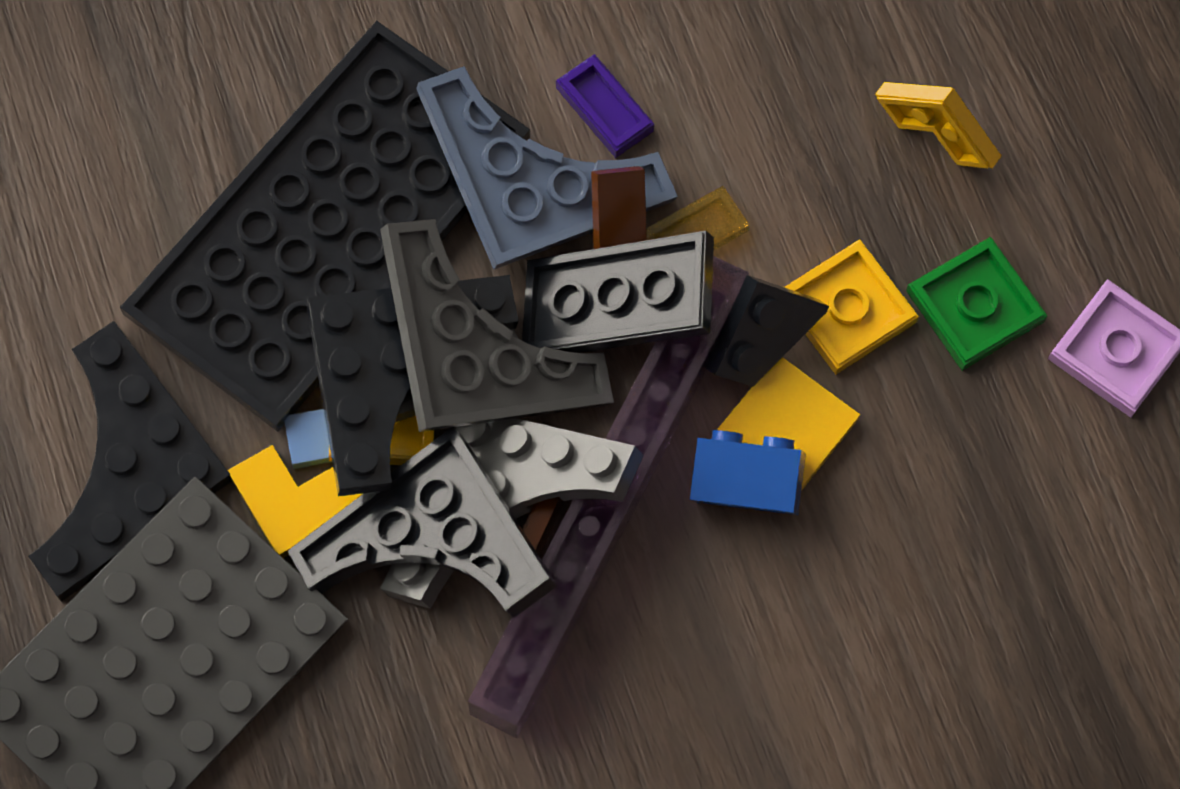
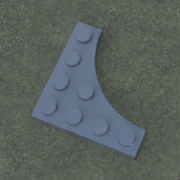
M465 66L421 81L417 85V92L494 270L593 232L591 171L633 166L645 169L646 212L674 202L678 197L659 152L623 160H597L594 163L565 158L563 153L544 147L531 139H528V141L524 140L500 121L501 117L484 100L473 84Z

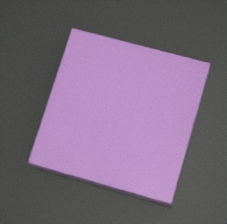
M1107 279L1050 353L1048 360L1131 418L1180 353V329Z

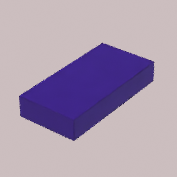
M595 54L556 80V89L615 158L654 132L655 124Z

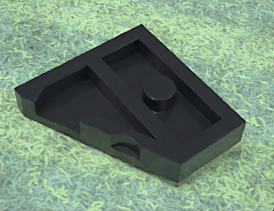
M746 275L705 368L717 376L753 387L826 314L829 305L817 298Z

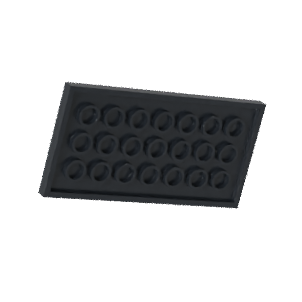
M376 20L120 306L122 314L278 432L284 426L286 418L294 414L319 385L307 312V297L391 288L380 229L390 223L435 219L442 241L468 211L416 89L419 82L449 71ZM482 95L484 100L501 117L500 121L524 140L528 141L530 139V129Z

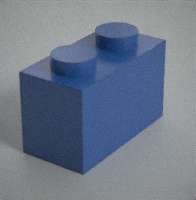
M712 430L711 439H697L690 492L691 501L798 515L806 454L802 450L794 449L795 440L764 436L763 445L742 443L743 434L721 430Z

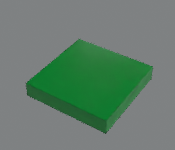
M992 237L987 238L911 282L906 289L910 298L961 371L1043 324L1048 317Z

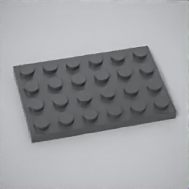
M194 477L0 672V740L51 789H188L347 623L348 618L318 590L310 591L303 580V576L198 478Z

